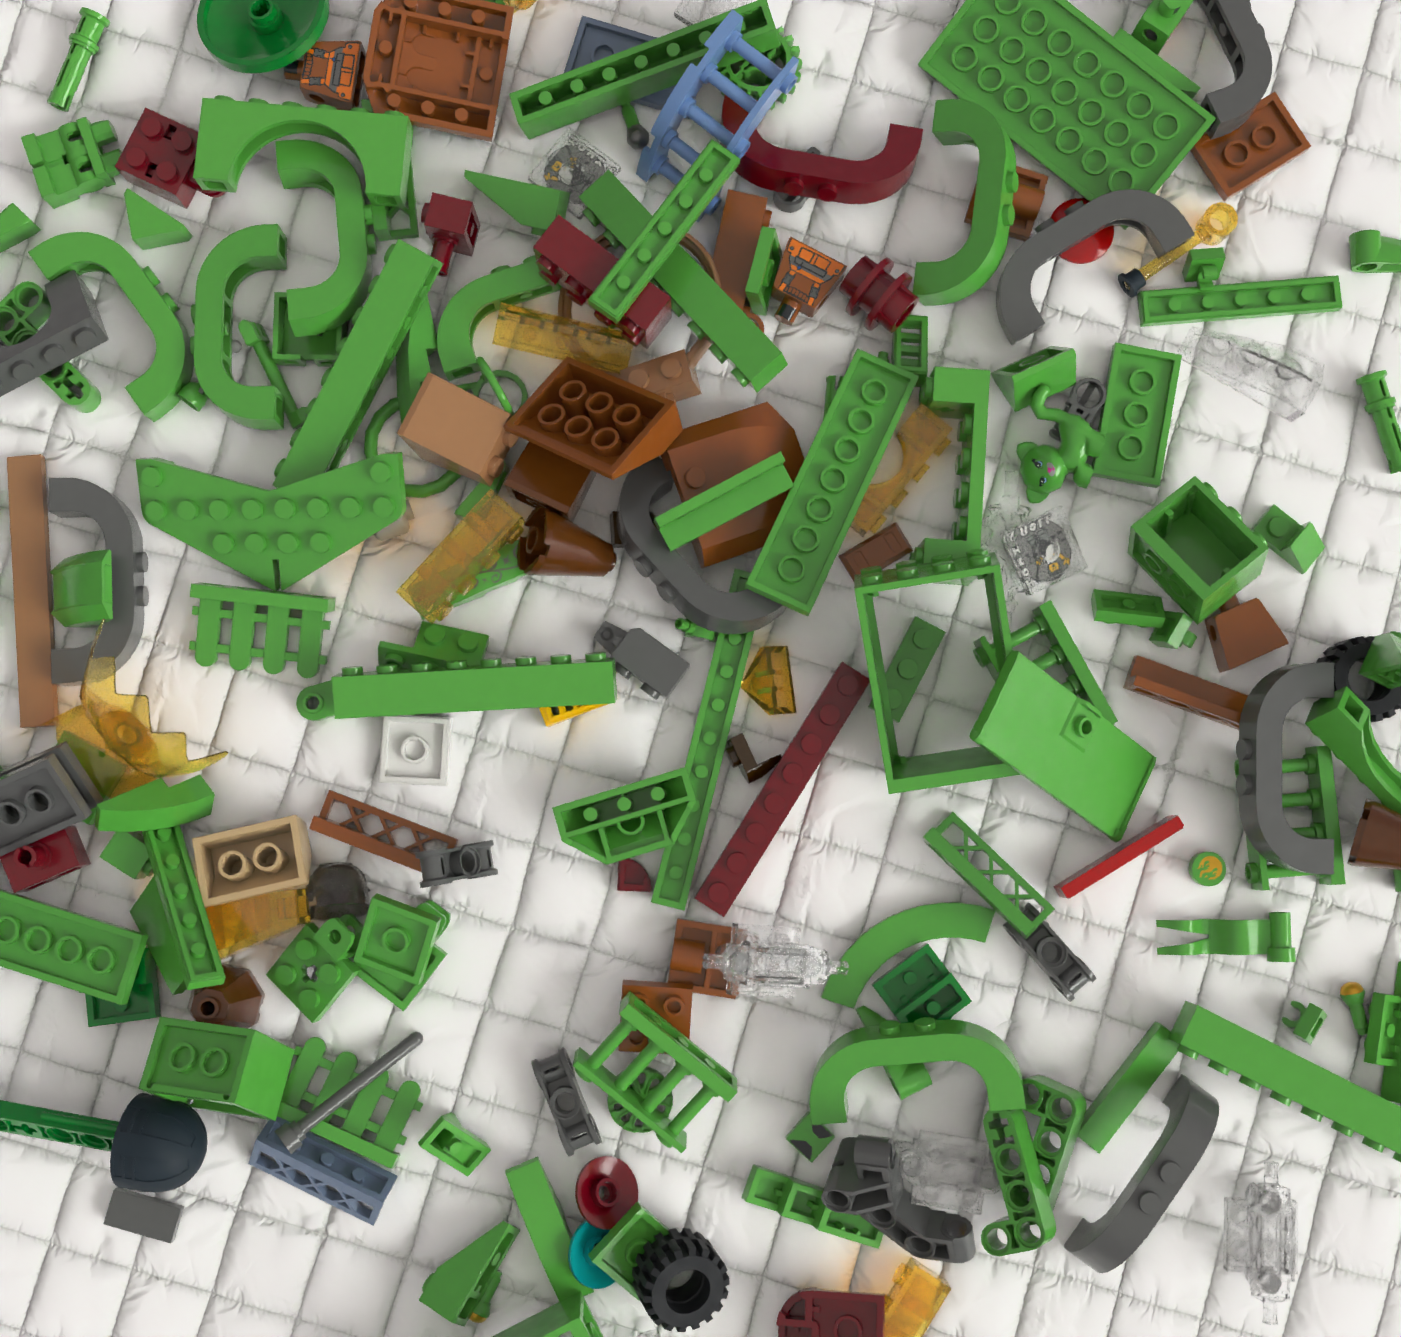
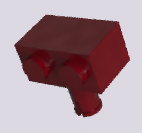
M432 192L430 203H425L423 206L421 223H424L426 234L433 245L430 256L443 263L437 276L446 277L452 252L472 257L480 229V222L473 202Z
M69 826L0 856L14 893L28 892L91 864L76 826Z

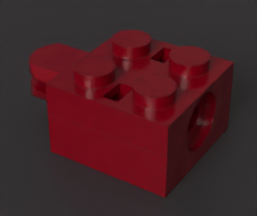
M145 107L115 165V168L127 182L185 209L188 208L196 191L215 198H219L226 193L202 190L193 178L198 131Z

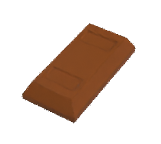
M897 522L838 557L854 582L855 575L861 574V569L871 566H881L884 569L914 550Z

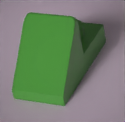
M1275 504L1266 510L1251 529V531H1258L1265 538L1267 547L1301 574H1304L1325 548L1314 525L1310 521L1300 525Z
M452 1112L442 1115L418 1142L421 1148L467 1177L491 1151L487 1142L465 1129Z

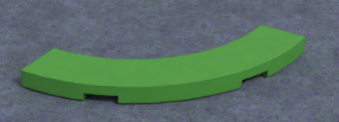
M950 902L924 904L893 914L869 928L846 950L827 978L820 997L854 1009L866 983L892 956L910 946L931 939L964 938L985 943L995 910L975 904Z

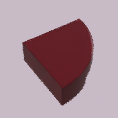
M631 858L618 861L617 891L652 892L650 877L643 866Z

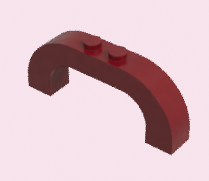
M724 95L720 124L735 135L749 113ZM890 123L885 148L875 157L861 161L779 148L765 141L757 129H755L748 139L751 145L740 159V164L735 169V172L758 187L786 193L791 196H803L820 199L825 202L832 201L844 204L873 203L890 197L907 183L915 168L923 129ZM720 142V145H722L724 148H727L723 143Z

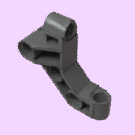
M859 1134L857 1137L842 1139L821 1195V1200L828 1209L838 1213L860 1215L908 1253L921 1259L965 1263L974 1257L976 1247L973 1226L967 1218L961 1217L958 1214L946 1213L945 1211L931 1210L903 1188L898 1152L895 1150L892 1138Z

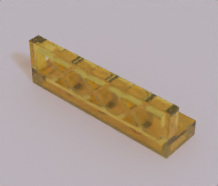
M502 302L492 342L495 345L559 360H564L568 356L594 368L621 374L620 370L628 368L633 345L621 336V330Z

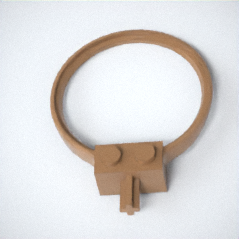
M686 233L679 244L688 249L699 260L705 272L721 288L720 277L712 257L697 239ZM603 235L594 240L605 249L611 246ZM562 287L560 289L558 300L560 330L567 347L578 361L674 401L675 404L678 401L702 394L695 366L711 345L705 337L701 341L697 339L687 354L685 349L616 371L598 363L584 350L573 328L572 300L566 295L567 290Z

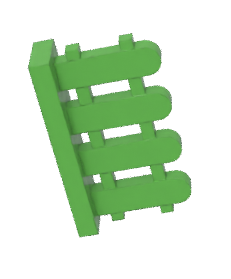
M203 582L191 583L190 597L200 598V604L192 608V615H198L196 641L191 640L189 642V649L195 650V660L199 665L203 667L211 666L217 662L219 653L229 654L230 666L235 670L247 669L252 663V657L263 658V667L267 673L278 674L285 669L286 660L296 661L299 675L304 678H311L318 674L320 664H327L328 656L321 655L323 629L330 630L331 621H326L324 618L325 613L335 611L336 597ZM223 601L234 602V609H223ZM257 605L268 606V614L256 613ZM291 609L302 610V618L291 617ZM222 618L233 619L230 645L220 644ZM256 622L267 623L264 648L253 647ZM289 626L301 627L298 652L287 651Z
M312 1037L308 1039L303 1048L296 1045L294 1054L299 1057L286 1081L277 1116L289 1122L295 1121L297 1123L310 1113L299 1108L302 1099L313 1104L312 1110H314L350 1082V1080L359 1075L355 1072L358 1065L356 1055L351 1052H342L334 1063L323 1058L327 1047L325 1041L321 1038ZM321 1066L329 1070L330 1073L317 1096L308 1092L307 1089L318 1067ZM385 1071L358 1093L350 1111L339 1107L311 1129L310 1132L393 1169L401 1155L394 1152L397 1143L402 1146L406 1143L408 1137L402 1135L412 1111L414 1109L420 1112L423 1103L418 1101L421 1088L414 1081L404 1082L398 1092L386 1087L389 1081V1072ZM384 1095L394 1101L383 1124L380 1125L370 1119L381 1096ZM334 1114L346 1119L342 1127L330 1122ZM365 1129L378 1134L374 1142L362 1137Z

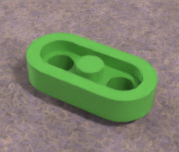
M332 680L307 687L299 693L296 706L301 716L312 721H320L335 716ZM312 697H317L319 700V705L316 709H310L308 706V701Z

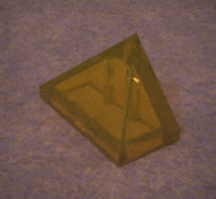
M788 646L760 647L741 683V688L769 716L797 713Z

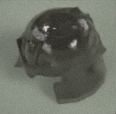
M335 862L320 864L309 877V884L306 885L305 889L307 902H312L314 897H316V904L310 906V920L327 921L331 918H340L350 913L355 917L366 915L371 902L368 895L371 890L367 886L365 874L352 863Z

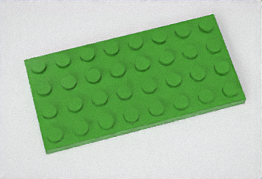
M966 0L918 63V67L957 98L974 102L989 111L1007 133L1010 140L1089 202L1101 195L1118 190H1142L1155 194L1216 119V117L1067 0ZM1119 225L1124 230H1126L1129 227L1125 225Z

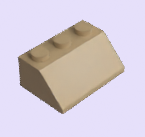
M297 815L192 838L199 889L205 908L309 884L312 854L307 824Z

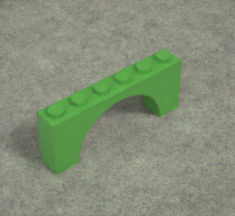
M217 95L214 99L202 98L193 178L202 190L236 193L238 182L245 166L261 148L284 136L311 133L338 141L359 159L365 174V193L371 205L405 208L413 127L409 117L403 113L392 110L385 111L384 114L371 113L369 110L359 107L351 108L350 111L337 110L335 107L325 104L317 105L316 108L303 107L301 104L291 101L283 102L282 105L269 104L267 101L258 98H251L248 102L235 101L233 98L224 95Z

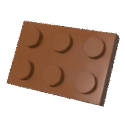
M1273 92L1261 99L1250 118L1238 129L1210 140L1206 133L1190 151L1225 202L1307 152L1311 145L1276 92Z

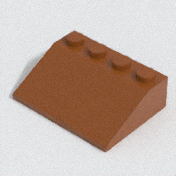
M568 356L504 425L505 431L611 480L662 455L683 431L674 401Z

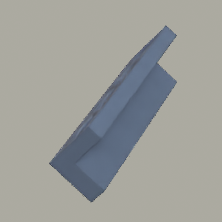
M278 1116L276 1121L269 1120L255 1141L248 1164L374 1226L384 1202L396 1182L397 1175L311 1132L305 1134L307 1138L302 1141L303 1145L291 1154L274 1132L285 1122L288 1125L291 1122ZM263 1152L273 1157L275 1161L262 1156L261 1153ZM295 1169L305 1173L307 1177L298 1174ZM327 1185L337 1189L338 1193L330 1190ZM358 1201L372 1206L373 1210L360 1205Z

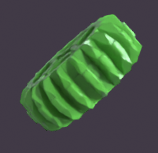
M780 26L776 30L781 46L762 54L773 63L780 58L785 67L793 56L797 58L800 55L799 46H792L794 42L792 35L783 37L784 28ZM797 58L799 62L795 73L798 77L796 83L800 82L801 79L799 70L802 69V60L800 58ZM745 59L741 60L743 64L739 67V71L736 74L733 73L730 65L717 70L755 100H759L773 81L755 66L752 67V64ZM796 85L793 86L788 94L793 95ZM781 93L777 101L784 104L787 95ZM775 102L770 108L771 111L775 108Z

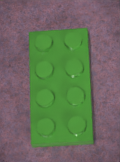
M1117 342L1112 346L1105 386L1106 399L1102 405L1098 432L1103 433L1106 440L1099 458L1093 457L1092 466L1094 471L1092 476L1152 488L1160 486L1182 355Z

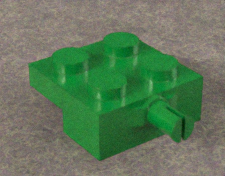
M149 947L144 949L126 1005H119L85 994L88 1027L152 1019L161 1016L157 967Z
M928 943L923 944L871 984L899 1023H911L923 1017H930L935 1020H950L956 1013L972 1002Z

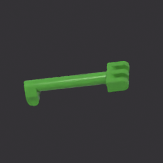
M242 320L238 325L239 331L246 345L254 348L271 385H275L284 396V412L292 428L302 427L307 418L305 416L307 407L298 409L277 364L272 359V354L267 346L270 340L263 326L259 323Z

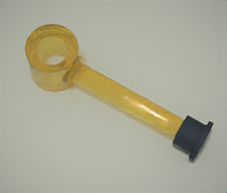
M1219 202L1212 204L1198 219L1194 231L1195 235L1189 241L1159 259L1156 257L1139 270L1134 268L1127 274L1121 273L1118 275V282L1123 291L1133 298L1137 295V291L1146 285V280L1201 242L1210 246L1222 243L1237 226L1238 216L1235 209L1227 203ZM1210 219L1220 221L1223 230L1213 228Z

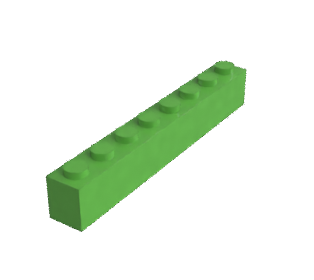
M757 0L733 9L744 17L740 33L743 34L742 39L752 47L763 53L781 46L767 0ZM731 10L510 93L509 96L518 125L527 138L532 139L676 85L690 63L697 66L709 50L704 45ZM727 51L717 64L718 69L744 60V58L735 51L731 53Z
M609 169L579 196V199L585 206L582 214L594 227L600 224L606 230L602 235L615 250L621 246L626 251L652 217L647 209ZM678 244L650 282L671 297V309L677 317L684 314L690 320L687 327L700 341L705 337L712 344L708 349L721 364L727 360L734 369L730 373L740 385L746 387L749 384L756 392H759L788 365L785 357L737 304Z
M399 238L396 244H392L388 248L384 256V263L386 264L380 275H376L372 279L368 287L370 295L364 307L360 306L355 312L352 319L354 326L349 336L344 337L339 343L336 351L338 357L333 367L328 368L321 379V386L323 387L319 395L308 404L305 411L307 418L302 428H298L292 435L289 443L291 449L286 459L283 458L278 463L274 471L276 479L272 486L279 488L339 467L443 265L442 262Z
M606 652L586 653L585 659L571 660V654L551 655L550 661L537 662L536 656L516 657V663L502 664L501 658L481 659V665L467 666V660L447 661L446 667L432 668V662L412 663L411 669L398 670L397 664L377 665L376 671L363 672V666L341 668L342 673L331 677L335 719L611 704L617 700L615 657L606 658Z
M1185 1001L1168 1039L1179 1044L1177 1051L1197 1060L1200 1054L1210 1059L1207 1066L1227 1076L1229 1071L1232 1070L1241 1075L1239 1082L1259 1091L1262 1085L1272 1090L1269 1097L1289 1107L1291 1102L1294 1101L1303 1106L1300 1111L1301 1113L1321 1122L1324 1116L1334 1121L1331 1128L1349 1137H1352L1353 1133L1356 1132L1364 1136L1363 1144L1381 1153L1386 1147L1395 1152L1393 1159L1401 1162L1400 1106L1199 1005Z

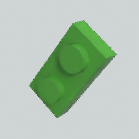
M1098 589L1093 590L1091 605L1094 621H1101L1107 624L1136 625L1142 628L1163 627L1165 613L1161 597Z

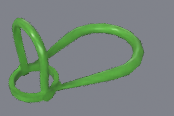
M477 357L476 362L482 373L480 379L477 382L456 386L465 391L472 390L473 395L479 397L482 387L489 382L504 411L513 416L515 413L496 378H508L520 387L522 392L520 407L528 399L525 384L517 375L509 371H492L483 357ZM398 397L390 399L374 413L365 431L364 455L366 459L378 455V435L385 421L399 411ZM448 470L438 480L423 485L405 483L406 497L426 498L444 492L462 475Z

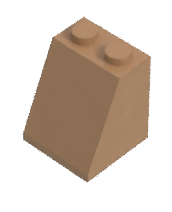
M429 372L397 432L421 459L491 487L494 479L502 473L504 459L510 448L515 446L519 438L504 429V425L512 417L510 413Z

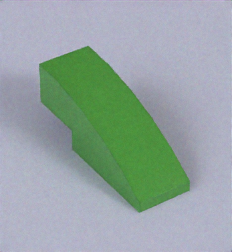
M200 774L171 787H168L164 780L159 778L97 804L95 827L98 831L132 832L163 829L189 823L211 815L215 794Z

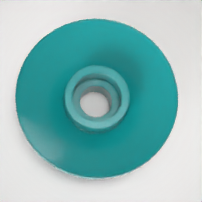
M586 1220L576 1229L570 1241L568 1250L570 1270L575 1279L583 1286L592 1289L606 1288L616 1281L594 1264L588 1254L593 1249V1246H596L611 1229L596 1228Z

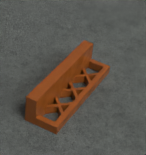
M1139 655L1133 657L1123 686L1124 689L1239 730L1243 706L1249 696Z
M329 790L319 816L313 817L309 827L313 831L422 872L420 859L415 857L416 852L411 851V849L418 846L420 852L426 851L423 844L435 838L448 843L447 849L456 848L459 840L332 790ZM337 800L347 804L352 818L341 823L328 819L334 801ZM354 807L366 812L357 815ZM370 814L379 816L384 830L374 835H369L364 832L359 819ZM386 820L397 823V825L389 828ZM355 822L358 830L346 825ZM403 826L411 829L416 843L405 848L396 845L391 833ZM418 832L428 835L430 837L421 840ZM386 834L389 839V842L382 840L378 837Z

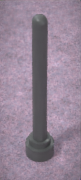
M417 1031L411 1033L297 1123L292 1121L289 1125L285 1122L274 1132L288 1151L292 1154L303 1145L302 1141L307 1138L305 1135L307 1132L423 1042V1035Z

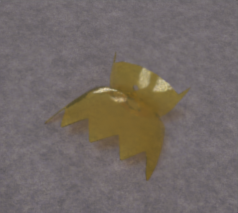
M103 618L96 631L89 652L79 695L82 705L76 706L40 725L43 726L56 722V740L58 744L67 742L97 790L110 799L152 782L157 778L176 777L200 771L215 764L228 754L227 751L199 759L188 760L186 734L184 732H152L149 698L146 695L116 693L115 657L93 658L95 645L105 618ZM99 749H106L105 757L99 756Z

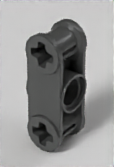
M493 840L465 844L462 847L450 849L445 847L416 852L415 857L420 859L423 881L420 882V888L453 883L452 881L460 879H474L497 875L498 869L494 868L491 847L494 845Z
M1029 902L1024 906L1025 910L1022 912L1031 921L1040 914ZM1046 919L1026 940L1008 922L1003 924L1006 932L1031 956L1046 973L1052 984L1068 1001H1073L1075 999L1074 994L1088 981L1093 983L1097 979L1089 967L1053 931ZM1048 942H1052L1057 948V956L1051 962L1045 961L1041 953L1042 947Z
M562 1047L557 1054L541 1061L537 1059L532 1060L531 1065L540 1088L543 1090L557 1125L560 1140L568 1157L574 1155L575 1150L591 1143L596 1145L602 1143L598 1127L592 1114L589 1112L566 1049ZM560 1065V1067L557 1069H554L550 1072L546 1071L550 1068ZM566 1092L573 1095L576 1102L575 1108L569 1111L561 1109L557 1102L559 1094ZM583 1132H586L585 1134H582V1135H580V1136H578V1137L573 1138V1137L576 1136V1135H579V1134H581V1133H583Z

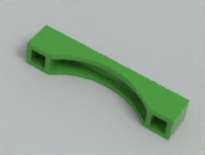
M1347 686L1335 691L1334 698H1321L1315 701L1305 722L1310 731L1333 752L1337 759L1341 760L1356 775L1361 783L1365 784L1378 797L1383 805L1401 814V773L1383 755L1374 738L1370 721V709Z

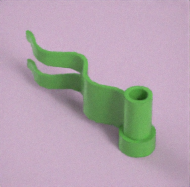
M1269 912V919L1156 920V927L1208 935V938L1192 943L1157 948V955L1267 954V961L1296 962L1295 947H1292L1291 912Z

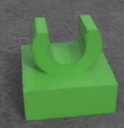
M1223 247L1190 249L1182 270L1184 282H1197L1199 291L1213 290L1212 280H1218L1226 258Z
M1164 611L1165 621L1163 627L1155 628L1149 641L1158 647L1178 649L1182 644L1192 648L1197 639V636L1188 630L1193 619L1182 612Z
M1292 1001L1290 1005L1300 1011V1018L1296 1021H1291L1283 1017L1282 1022L1288 1028L1294 1029L1293 1034L1298 1039L1311 1046L1328 1015L1323 1009L1312 1003H1309L1308 1007L1305 1008L1300 1002Z

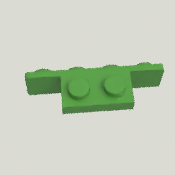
M422 621L414 647L380 641L378 645V664H397L398 670L411 669V664L418 662H432V668L446 667V662L453 660H467V666L481 665L480 660L484 659L489 645V635Z
M1399 961L1394 995L1373 992L1372 1002L1369 1006L1368 1033L1364 1041V1062L1384 1065L1380 1097L1401 1104V961Z

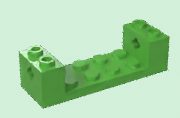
M935 366L930 376L925 377L924 385L920 386L918 403L919 406H924L923 416L963 419V421H959L957 428V442H962L961 455L956 456L955 475H960L959 488H955L953 496V508L958 509L957 522L953 521L951 540L924 538L918 547H915L914 552L910 553L909 560H916L917 565L930 563L932 557L944 554H951L953 559L966 557L967 551L980 549L990 370ZM977 576L934 582V584L968 586Z

